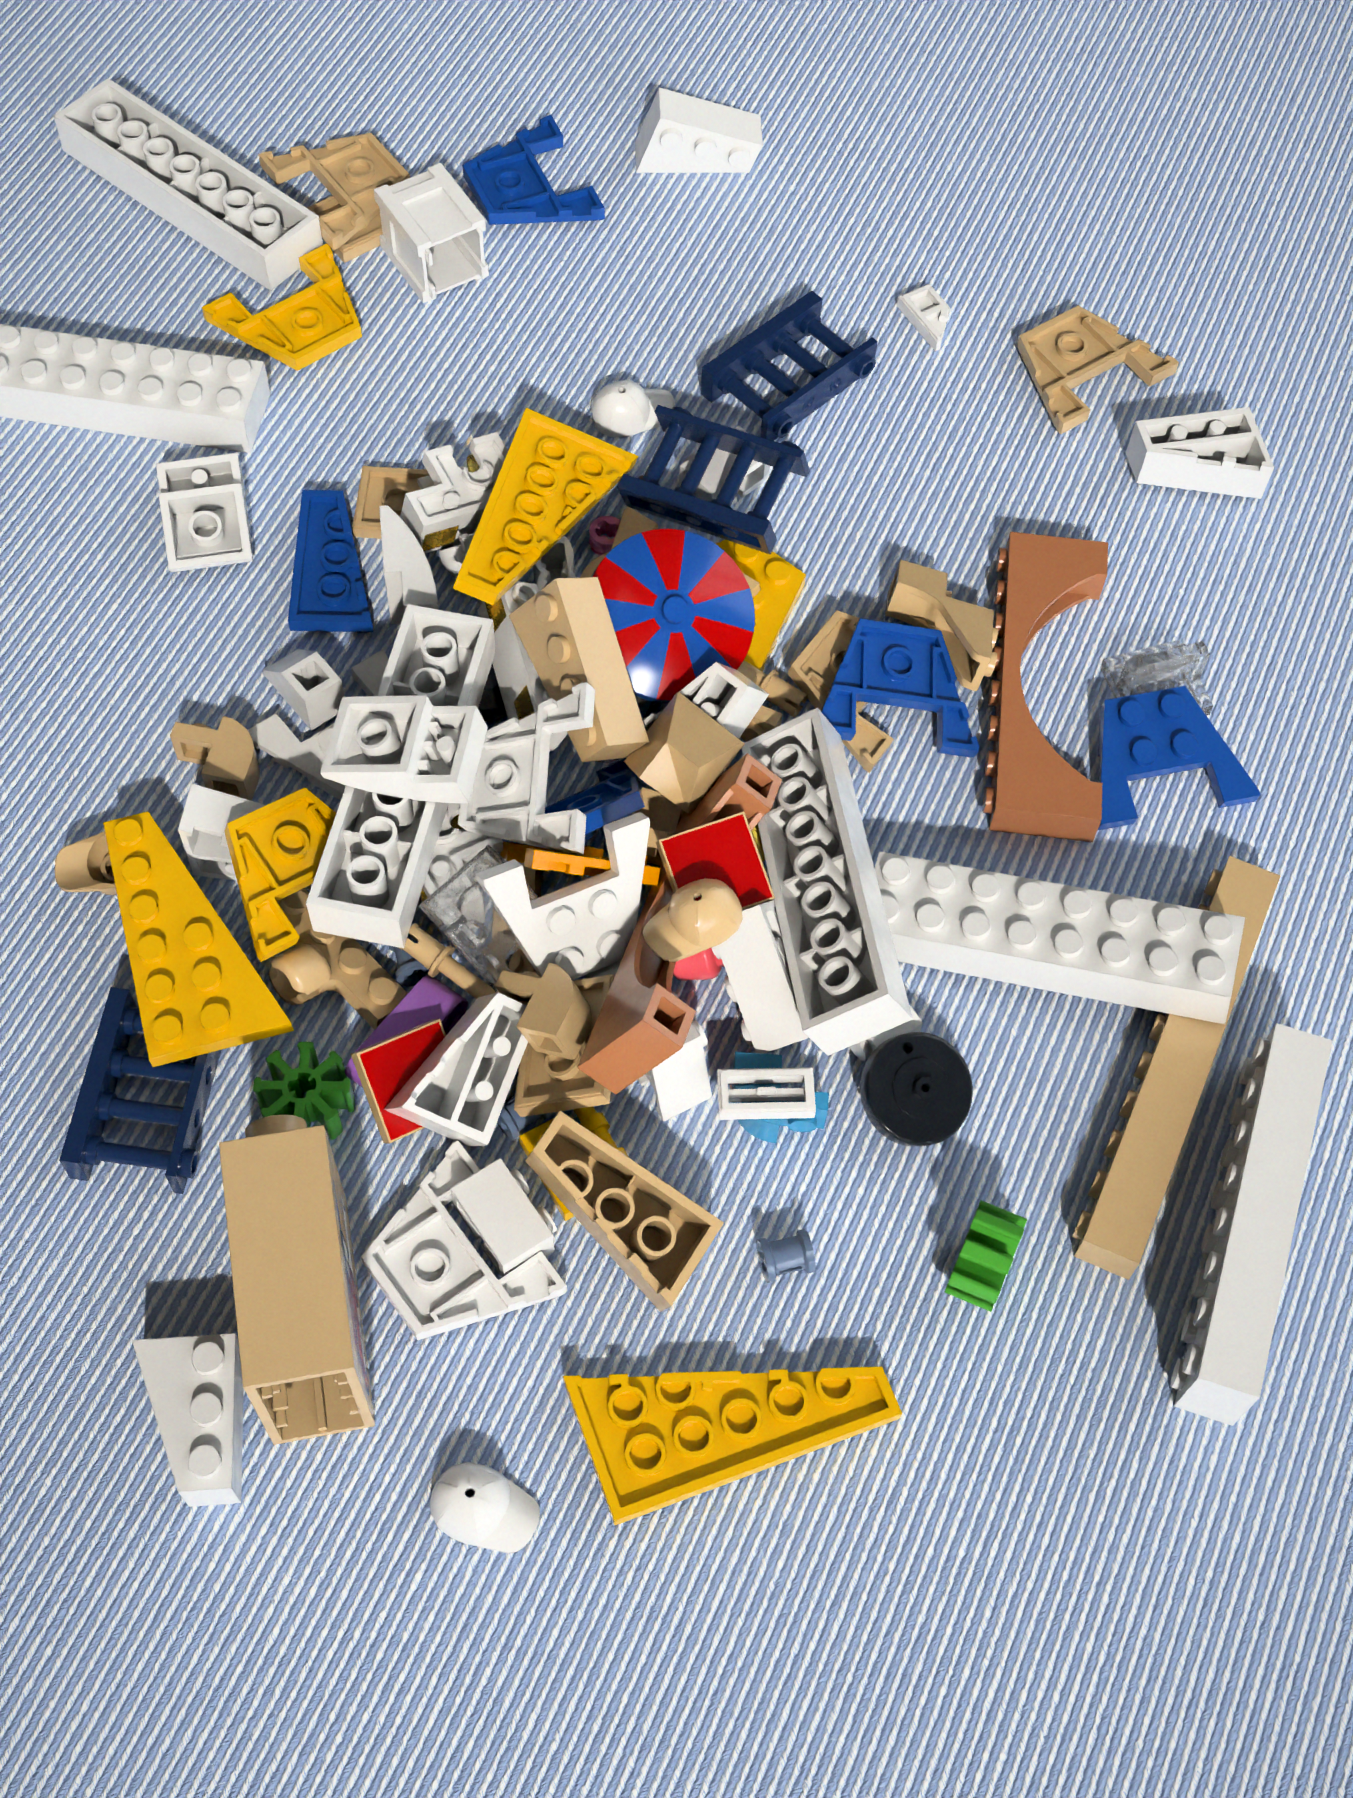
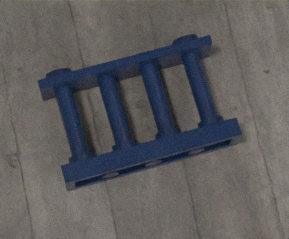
M810 291L702 367L701 395L712 403L723 394H732L762 419L760 437L774 441L778 437H785L796 424L860 378H866L876 364L875 355L878 341L871 337L854 349L821 323L820 316L823 299L813 291ZM812 335L838 355L841 360L827 368L800 347L797 342L805 336ZM785 354L812 375L814 379L801 388L769 362L778 355ZM751 374H759L788 398L773 408L741 381Z
M657 405L654 412L665 433L644 476L641 475L636 478L623 474L617 489L625 505L771 554L777 539L767 518L789 472L804 477L808 476L810 469L804 451L792 442L782 441L778 443L693 416L689 411L681 407L670 409ZM680 437L701 443L681 486L676 487L674 490L660 486L659 480ZM716 449L737 455L717 498L712 499L710 502L696 498L694 494ZM752 461L773 466L753 511L745 514L733 510L731 504Z
M111 987L59 1161L70 1179L89 1181L93 1165L98 1166L101 1161L166 1170L165 1176L173 1192L183 1194L187 1178L193 1179L197 1171L199 1152L195 1148L221 1050L197 1056L195 1064L176 1061L157 1067H152L148 1057L129 1055L127 1047L131 1035H137L138 1031L143 1032L140 1011L129 989ZM126 1074L190 1082L184 1107L117 1098L114 1092L118 1078H124ZM113 1117L176 1125L178 1129L172 1151L104 1142L102 1134L106 1121H112Z

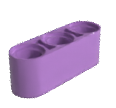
M427 975L410 990L356 1051L433 1019L441 1020L447 1035L466 1013L468 1001L435 977L432 978ZM351 1057L347 1063L345 1075L363 1088Z

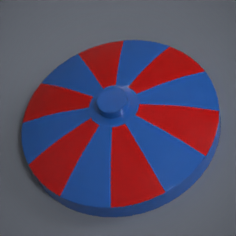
M655 529L641 532L614 547L603 558L591 577H598L635 696L653 702L669 703L677 692L681 691L715 662L737 670L744 661L752 642L755 626V609L752 594L745 576L735 561L723 549L707 538L678 529Z

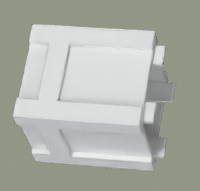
M442 163L428 167V171L391 186L386 184L374 189L375 202L380 209L383 233L379 236L381 248L423 303L434 300L436 295L473 279L478 281L489 276L488 264L484 259L483 231H486L485 218Z

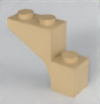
M900 559L887 593L885 615L915 627L941 630L958 682L967 689L977 691L983 677H990L992 675L997 660V653L992 652L998 636V629L993 627L994 610L951 598L952 591L946 590L948 573Z

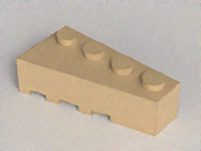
M598 577L555 578L512 612L509 618L550 698L558 701L572 694V687L587 682L595 689L593 727L567 731L581 761L589 762L624 758L648 743L649 739Z
M561 1111L558 1112L525 1160L660 1312L673 1305L724 1224L723 1221Z

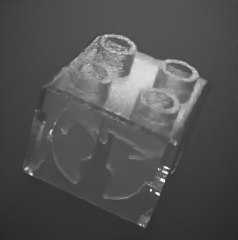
M488 844L421 903L419 908L469 965L497 992L498 990L494 985L502 970L512 972L509 968V963L513 954L520 946L516 942V937L507 923L496 911L491 898L482 889L476 878V873L508 862ZM526 882L530 901L538 898L537 894Z

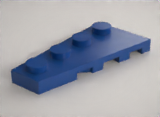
M302 490L288 614L290 631L374 632L343 491Z

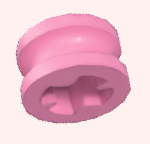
M602 516L593 520L589 528V545L595 554L601 556L611 551L621 521L620 519L613 516Z

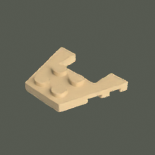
M372 133L326 141V147L307 150L304 145L290 147V154L274 157L272 151L258 154L260 166L276 185L312 171L342 205V207L319 217L322 238L333 250L341 247L380 213L379 206L375 202L374 189L386 184L391 186L410 178V174Z
M1079 305L1019 335L1017 348L1060 435L1087 421L1091 410L1071 389L1122 362L1151 387L1175 374L1179 362L1169 355L1163 359L1150 351L1151 345L1140 339L1132 342L1118 334L1119 327Z
M838 610L834 612L796 658L788 671L791 679L802 692L808 694L807 699L815 708L818 707L820 711L854 627L860 619ZM856 701V734L851 741L842 740V742L863 769L870 773L890 748L894 739L859 714L868 702Z

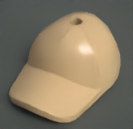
M105 831L65 846L59 851L56 856L54 870L56 882L61 890L65 892L100 891L105 895H117Z
M707 878L693 881L677 889L672 894L670 902L644 926L643 936L649 948L658 957L665 961L676 962L717 946L729 939L739 929L743 920L742 906L735 892L724 882ZM701 897L699 901H695L696 898Z

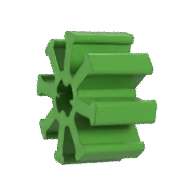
M299 1042L297 1044L300 1053L299 1067L292 1069L282 1059L280 1051L275 1050L266 1058L273 1081L261 1080L260 1077L254 1079L253 1091L262 1117L294 1115L303 1118L307 1123V1128L311 1126V1122L317 1120L321 1125L325 1126L329 1138L334 1140L343 1132L337 1109H347L348 1112L355 1110V1097L350 1079L345 1075L342 1058L335 1051H331L329 1053L330 1057L319 1065L314 1043Z
M980 1200L944 1292L991 1312L1000 1294L1005 1276L1008 1274L1013 1262V1256L1022 1238L1027 1219Z

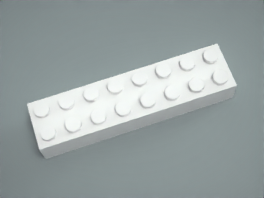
M109 78L54 115L64 152L270 291L300 269L299 257L323 246L319 216Z
M0 324V417L251 453L271 395L264 361Z
M407 604L376 696L427 695L433 706H477L478 708L496 652L493 619ZM346 785L306 901L313 931L404 948L449 803L393 797Z
M817 707L745 742L741 749L743 756L748 753L782 779L772 809L758 822V828L771 888L775 896L774 902L802 1032L829 1056L913 1020L841 735Z
M879 851L874 869L898 962L1220 1024H1225L1245 917Z
M1276 1023L1266 1039L1259 1037L1252 1058L1247 1057L1244 1061L1239 1084L1246 1085L1243 1099L1239 1097L1236 1099L1230 1117V1124L1237 1126L1234 1140H1227L1220 1162L1221 1166L1227 1168L1224 1182L1218 1181L1211 1201V1208L1218 1210L1215 1224L1207 1226L1201 1245V1251L1208 1253L1205 1269L1199 1267L1191 1290V1296L1198 1298L1195 1314L1188 1313L1181 1334V1341L1188 1343L1185 1359L1179 1358L1177 1360L1171 1378V1388L1177 1389L1174 1407L1233 1426L1260 1398L1333 1042L1331 1039Z

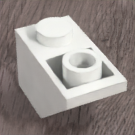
M297 649L263 669L264 676L311 731L337 715L342 697H345L342 680L317 651Z

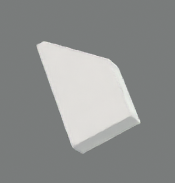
M930 284L899 296L897 301L899 310L934 351L940 350L949 317L950 307Z

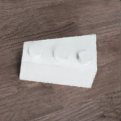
M659 87L635 141L636 173H749L763 146L761 116Z
M1250 407L1136 421L1126 450V456L1136 483L1261 499L1274 470V465Z
M715 662L679 691L738 739L769 695L738 670ZM664 709L657 714L652 713L643 720L646 732Z
M191 783L178 832L193 875L237 881L224 830L227 823L265 805ZM312 884L305 887V889L311 890Z
M774 900L743 910V920L739 929L729 939L711 948L714 955L718 959H722L728 975L725 977L727 993L734 1003H738L744 1020L741 1021V1030L744 1039L749 1046L754 1047L756 1053L760 1054L809 1038L802 1032Z
M621 961L586 974V978L609 974L616 975ZM696 1020L692 1021L683 1048L638 1079L641 1086L649 1082L653 1086L658 1105L656 1111L663 1122L712 1097L703 1047L708 1045V1041L701 1025Z
M499 992L478 997L384 1110L454 1141L458 1140L461 1144L468 1147L488 1145L528 1044L526 1038L516 1027L526 1005Z
M236 1333L132 1340L178 1493L189 1507L241 1503L244 1388L239 1342Z

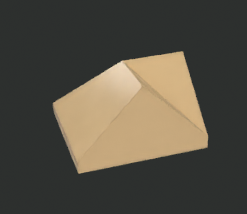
M677 692L646 732L649 742L629 754L624 762L641 780L691 815L745 743L688 698Z

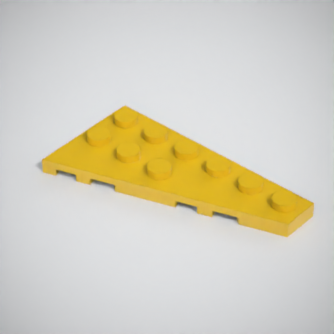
M525 408L453 589L494 605L621 480L623 474H627L634 467L639 456Z
M147 811L103 822L145 1043L152 1067L294 1031L290 1020L150 813Z
M882 1366L821 1368L820 1371L788 1372V1369L769 1370L768 1373L742 1374L741 1371L662 1373L660 1376L628 1377V1374H609V1377L581 1378V1375L563 1376L567 1394L614 1526L896 1421L902 1415Z

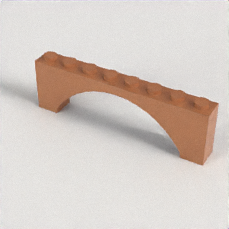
M1010 532L1006 548L999 547L996 572H1003L1002 580H997L994 604L1001 605V612L995 613L993 627L998 629L997 638H999V646H994L992 652L997 653V660L993 670L997 672V681H991L988 705L995 706V715L989 716L986 736L988 741H994L993 751L988 750L984 772L985 776L992 777L991 787L985 788L982 808L983 813H990V831L1085 842L1094 841L1102 820L1103 783L1092 782L1074 769L1054 750L1042 735L1032 719L1025 702L1021 685L1020 664L1021 657L1029 643L1052 619L1087 599L1099 600L1107 577L1108 542Z
M747 753L718 778L691 815L685 811L683 812L674 835L743 811L752 831L762 817L772 809L782 779ZM663 862L660 866L658 886L652 885L577 1066L579 1070L615 1095L683 1048L696 1010L672 994V977L676 962L665 961L658 957L649 948L643 936L644 926L670 902L673 894Z

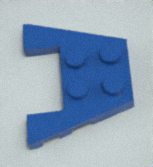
M552 115L540 119V126L529 132L525 128L516 133V140L503 148L497 144L462 165L463 177L489 225L597 221L605 219V207L593 186L556 195L536 161L534 155L564 147L563 134Z
M860 618L854 627L821 710L823 715L841 735V739L851 741L855 736L856 701L936 712L937 753L974 758L979 752L977 737H972L967 722L970 716L966 704L960 701L954 683L957 677L941 630Z
M1186 686L1107 699L1102 703L1100 707L1098 746L1100 769L1097 782L1103 783L1102 820L1098 830L1131 825L1138 819L1127 781L1206 768L1219 808L1255 802L1261 796L1255 783Z
M624 758L596 771L600 783L545 807V814L574 809L580 810L586 815L585 841L593 836L592 831L630 816L633 812L645 807L639 777L624 762L626 760ZM502 839L503 842H514V841Z

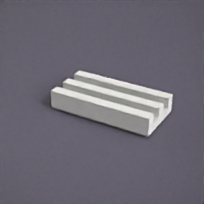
M813 1067L717 1069L719 1120L815 1118L816 1105ZM804 1083V1088L758 1087L757 1089H728V1084ZM753 1101H805V1102L729 1103V1102H753Z

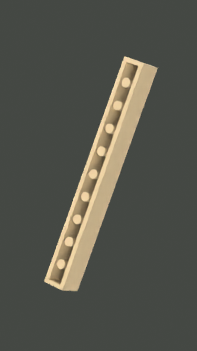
M1229 856L1222 871L1213 869L1204 890L1205 894L1211 896L1208 906L1200 904L1198 909L1245 917L1225 1024L1168 1013H1166V1016L1160 1013L1157 1014L1148 1039L1156 1041L1152 1053L1143 1051L1133 1075L1141 1079L1137 1092L1128 1090L1118 1114L1126 1118L1122 1131L1113 1129L1103 1153L1104 1156L1111 1158L1106 1172L1100 1169L1097 1170L1088 1192V1196L1095 1198L1094 1205L1090 1213L1082 1210L1074 1228L1072 1237L1080 1240L1074 1257L1127 1280L1130 1279L1138 1267L1281 877L1280 875Z

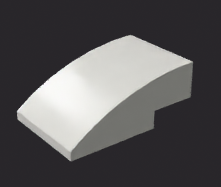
M232 453L156 463L160 491L158 495L170 573L253 561L246 497L238 454Z
M388 505L379 506L383 569L391 624L401 623L407 604L439 610L434 578L421 545L405 522Z
M427 695L342 697L320 773L323 778L373 793L419 801L469 804L488 726L477 706H433Z

